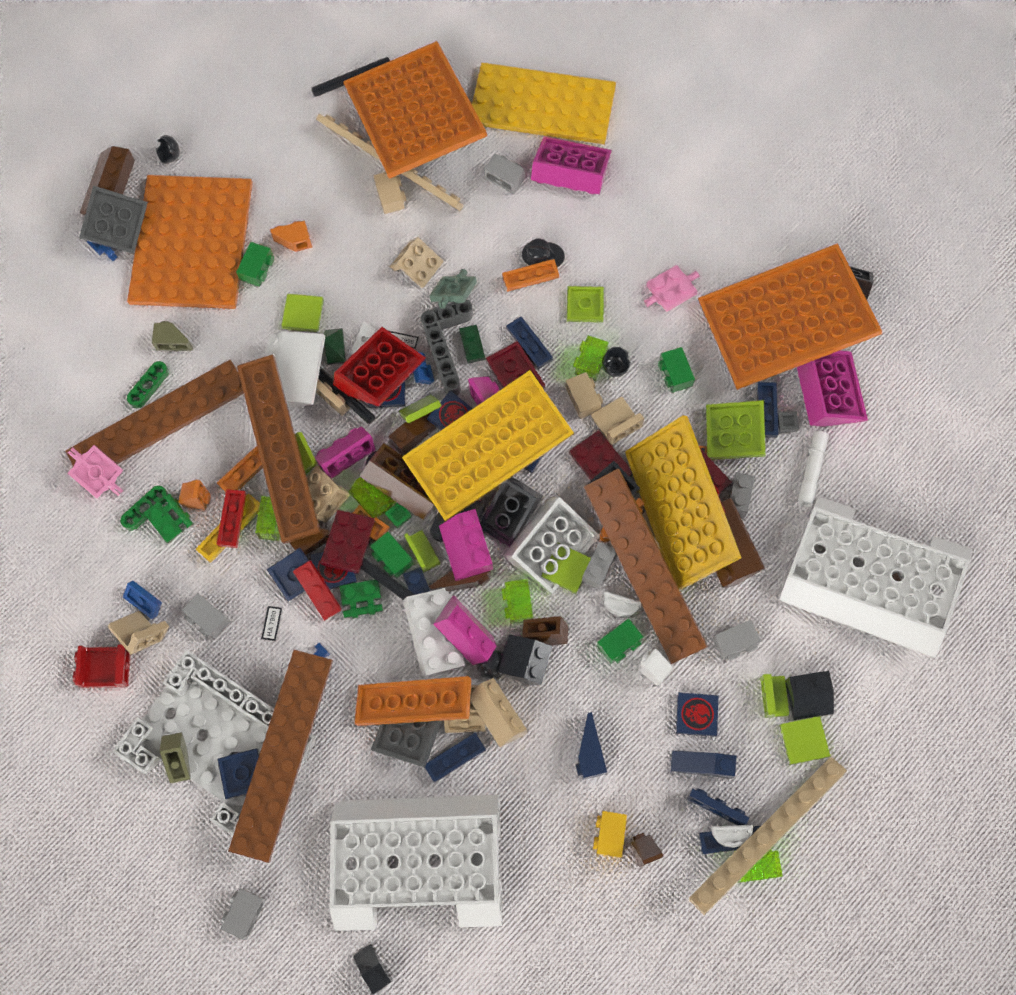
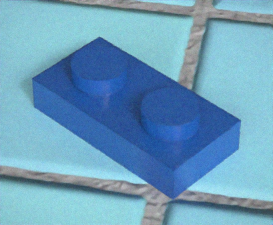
M132 580L127 583L123 598L150 619L157 617L162 602Z

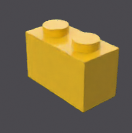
M602 811L601 816L597 815L596 828H599L598 837L594 836L593 849L597 850L596 855L622 858L627 814Z

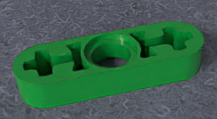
M154 362L128 393L127 401L133 408L143 407L167 378L169 369L164 362ZM157 369H160V370L162 369L163 372H162V373H161V372H158V373H157L156 370H157ZM152 381L153 385L151 388L145 389L143 387L145 382ZM134 397H136V398L139 397L140 400H139V401H136V400L134 401L133 398H134Z
M162 486L153 487L121 516V525L129 531L136 530L148 519L144 513L140 512V507L143 504H149L152 507L153 504L149 500L150 498L155 504L160 502L164 505L167 502L164 497L169 494L168 491ZM156 493H161L162 498L157 497ZM135 512H137L141 517L138 518ZM131 518L134 523L130 524L127 520Z

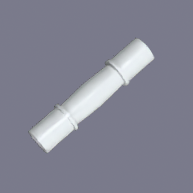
M815 431L813 433L808 450L809 457L805 467L804 479L800 484L801 488L797 501L802 506H813L816 489L818 488L817 481L821 471L823 456L826 454L825 450L829 437L823 431Z

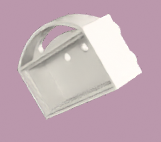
M445 588L408 596L403 600L422 678L465 666L466 658L450 641H446L445 636L433 625L452 597Z

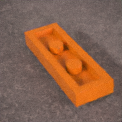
M553 259L503 272L502 277L508 292L559 278V272Z
M256 446L217 482L223 491L226 492V489L240 490L263 468L258 447Z

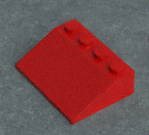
M381 327L334 372L333 385L348 396L379 407L425 361L426 357Z

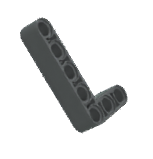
M468 300L462 303L453 302L447 304L445 308L437 307L430 309L421 315L422 328L446 395L449 391H452L458 396L461 386L442 330L466 323L472 319V304ZM463 309L468 310V311L465 312V313L461 312V310H463ZM445 315H451L449 318L443 317ZM428 320H433L430 324L426 323ZM433 336H439L438 339H431ZM438 352H444V353H445L444 355H441V356L437 355ZM444 368H450V371L444 372L442 370ZM456 384V387L449 388L448 385Z

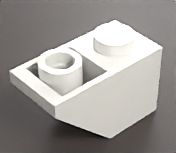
M654 649L652 653L648 651L640 663L642 666L640 672L658 686L661 685L673 668L657 649Z

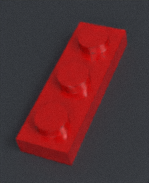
M226 489L216 544L218 547H238L247 495L246 491Z
M311 560L293 570V573L324 621L342 610Z

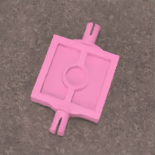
M677 265L646 283L652 296L644 300V304L646 307H649L657 302L668 312L697 295V289L691 282L700 277L699 273L694 271L687 276Z
M93 445L88 452L82 455L74 447L70 449L71 451L68 454L76 462L67 474L95 498H98L104 491L109 489L117 496L124 491L115 484L117 477L124 470L98 447Z

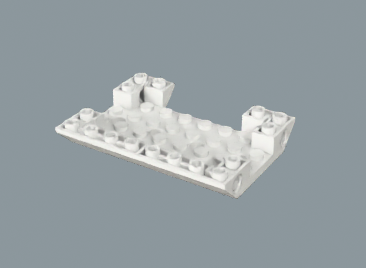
M818 496L779 601L935 658L947 632L970 563L972 549L936 536H932L929 546L854 521L852 519L856 509ZM822 545L825 548V552L819 554L814 550V547ZM856 558L861 559L864 562V566H854L853 560ZM894 572L901 573L903 580L895 581L892 578V574ZM932 587H940L943 594L935 595L932 592Z
M186 650L162 682L166 687L143 719L138 717L135 719L112 752L143 774H147L162 761L160 754L162 736L182 732L188 751L191 780L223 801L210 821L233 836L246 795L228 800L225 799L217 759L229 756L235 752L240 753L258 748L260 752L274 708ZM169 709L176 710V715L173 719H167L166 717ZM206 730L208 733L207 739L199 741V732ZM310 734L300 769L308 759L317 737Z
M499 795L336 801L331 818L329 909L334 931L377 930V907L456 905L460 927L503 926L502 881H499ZM475 853H480L483 857V861L479 866L473 865L471 861ZM437 854L441 862L439 866L432 867L430 865V858L432 855ZM392 856H396L399 860L398 866L394 869L388 865V860ZM353 857L357 861V866L355 869L349 870L347 868V861Z

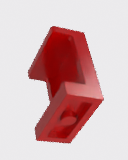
M117 644V647L78 646V650L74 655L76 671L73 672V682L80 688L128 687L131 654L122 644Z

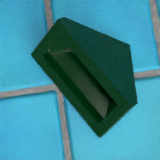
M343 328L324 330V335H326L324 347L327 364L345 363Z

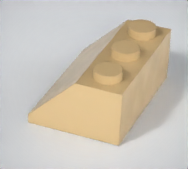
M494 678L481 683L471 692V703L499 747L527 734V729Z

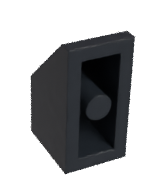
M369 944L353 956L362 978L373 995L394 981L372 944Z

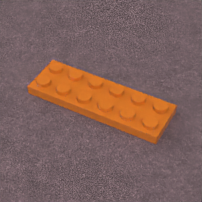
M463 676L358 685L355 725L368 726L469 719L471 678Z

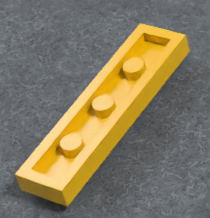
M249 493L246 495L240 532L264 508ZM220 524L195 549L210 563L226 548L216 545Z

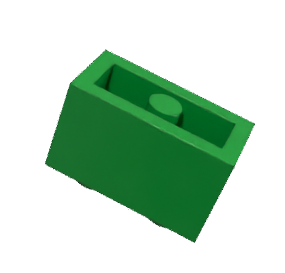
M250 242L236 271L240 281L260 287L262 281L264 282L267 277L269 266H272L274 262L271 248Z
M679 347L661 353L658 366L660 371H663L665 374L664 381L667 388L670 387L671 392L674 393L693 387L695 377L683 348Z
M386 532L370 546L372 550L371 556L376 562L381 561L385 565L383 569L389 576L393 575L398 579L414 565L413 559L389 532Z
M628 618L600 639L596 646L610 664L614 662L618 664L627 657L625 654L628 651L632 650L634 652L642 646L643 636Z

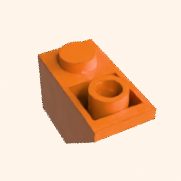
M305 220L295 221L289 225L270 229L274 242L294 252L312 248Z
M193 480L182 484L178 502L184 508L206 510L207 504L210 503L211 494L200 480Z

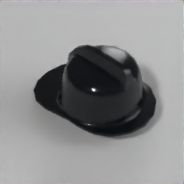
M540 238L532 240L522 250V258L528 265L554 259L556 266L559 267L565 259L564 251L559 245Z

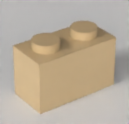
M386 172L373 175L384 214L405 209L404 202L406 201L404 191H400L399 188L402 186L400 177L395 176L389 179Z
M587 372L566 380L565 388L580 419L590 416L601 409V404H603L602 397L599 393L596 394L594 380L592 377H588Z

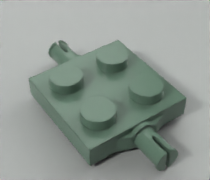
M461 269L459 274L455 276H442L429 295L431 302H439L440 308H445L449 302H465L477 284L476 276H466L468 273L466 269Z

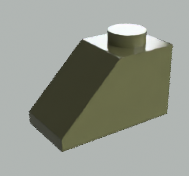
M168 321L154 323L152 344L156 350L193 351L190 341L173 323Z
M183 733L162 736L160 754L169 782L175 783L190 780L188 751Z

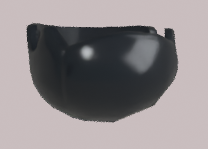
M169 135L161 136L157 140L160 142V146L156 148L158 158L163 164L176 161L180 154L177 141Z
M621 347L608 349L602 360L604 371L612 377H621L626 374L631 364L628 352Z
M495 649L488 661L477 664V670L482 677L497 679L503 676L496 673L502 656L501 651Z

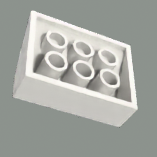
M284 331L269 334L265 357L272 354L275 357L288 408L314 404L326 335Z
M550 497L503 556L550 594H553L560 585L541 577L542 573L552 575L558 570L557 562L554 559H550L551 555L557 559L564 560L570 554L569 548L585 554L599 537V534L560 497ZM561 546L566 550L564 557H559L557 553L558 548ZM549 561L554 564L552 572H547L545 568Z

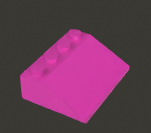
M544 136L533 160L531 180L540 184L546 183L555 187H565L574 191L580 190L589 194L600 195L612 150Z
M837 351L797 367L810 426L826 427L868 420L852 352Z

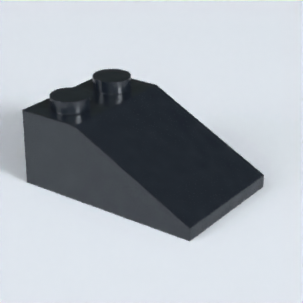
M512 476L501 484L480 522L482 530L510 547L536 510L543 495Z

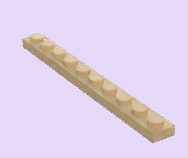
M320 113L318 114L316 120L380 160L372 142L367 140L365 143L361 140L363 137L358 133L353 132L351 134L348 132L349 128L342 123L339 125L335 124V119L328 114L325 117ZM415 169L402 173L403 176L458 211L462 210L464 205L459 202V197L453 193L449 196L445 193L446 189L438 184L436 187L431 184L432 180L424 175L422 178L417 175L418 171Z
M830 757L689 897V901L705 916L846 774L847 770L833 757Z

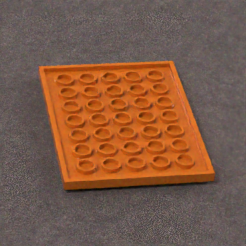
M438 41L343 81L389 179L487 137L483 124Z
M147 175L143 201L148 202L135 249L127 299L129 305L236 309L240 283L236 271L243 259L253 185L252 179Z
M838 243L698 298L737 390L882 335V329Z

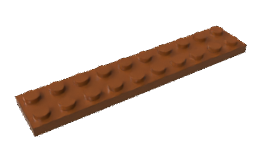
M272 354L238 365L237 369L281 542L286 544L321 533L275 357Z
M230 359L73 447L82 455L95 445L116 464H119L243 395L244 392L239 373ZM69 448L65 452L74 467L76 460L68 454L71 451V448Z
M616 469L584 486L670 663L673 664L707 648L708 645L620 469Z
M293 650L228 852L270 863L333 664L332 659Z

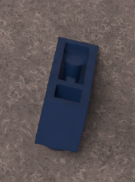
M592 712L587 714L578 763L575 764L577 775L582 776L583 780L607 774Z
M672 751L671 772L732 779L736 773L737 755Z

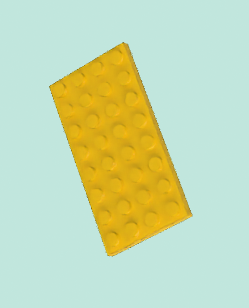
M481 62L472 106L484 127L605 145L616 82Z
M529 370L402 458L443 519L447 521L574 435V432Z
M682 415L625 451L635 482L640 487L639 493L644 502L656 541L659 543L660 551L680 590L741 559L688 416Z

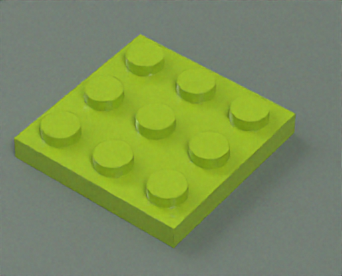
M763 400L706 404L707 456L711 460L766 457Z

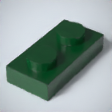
M477 324L459 328L467 363L485 360Z

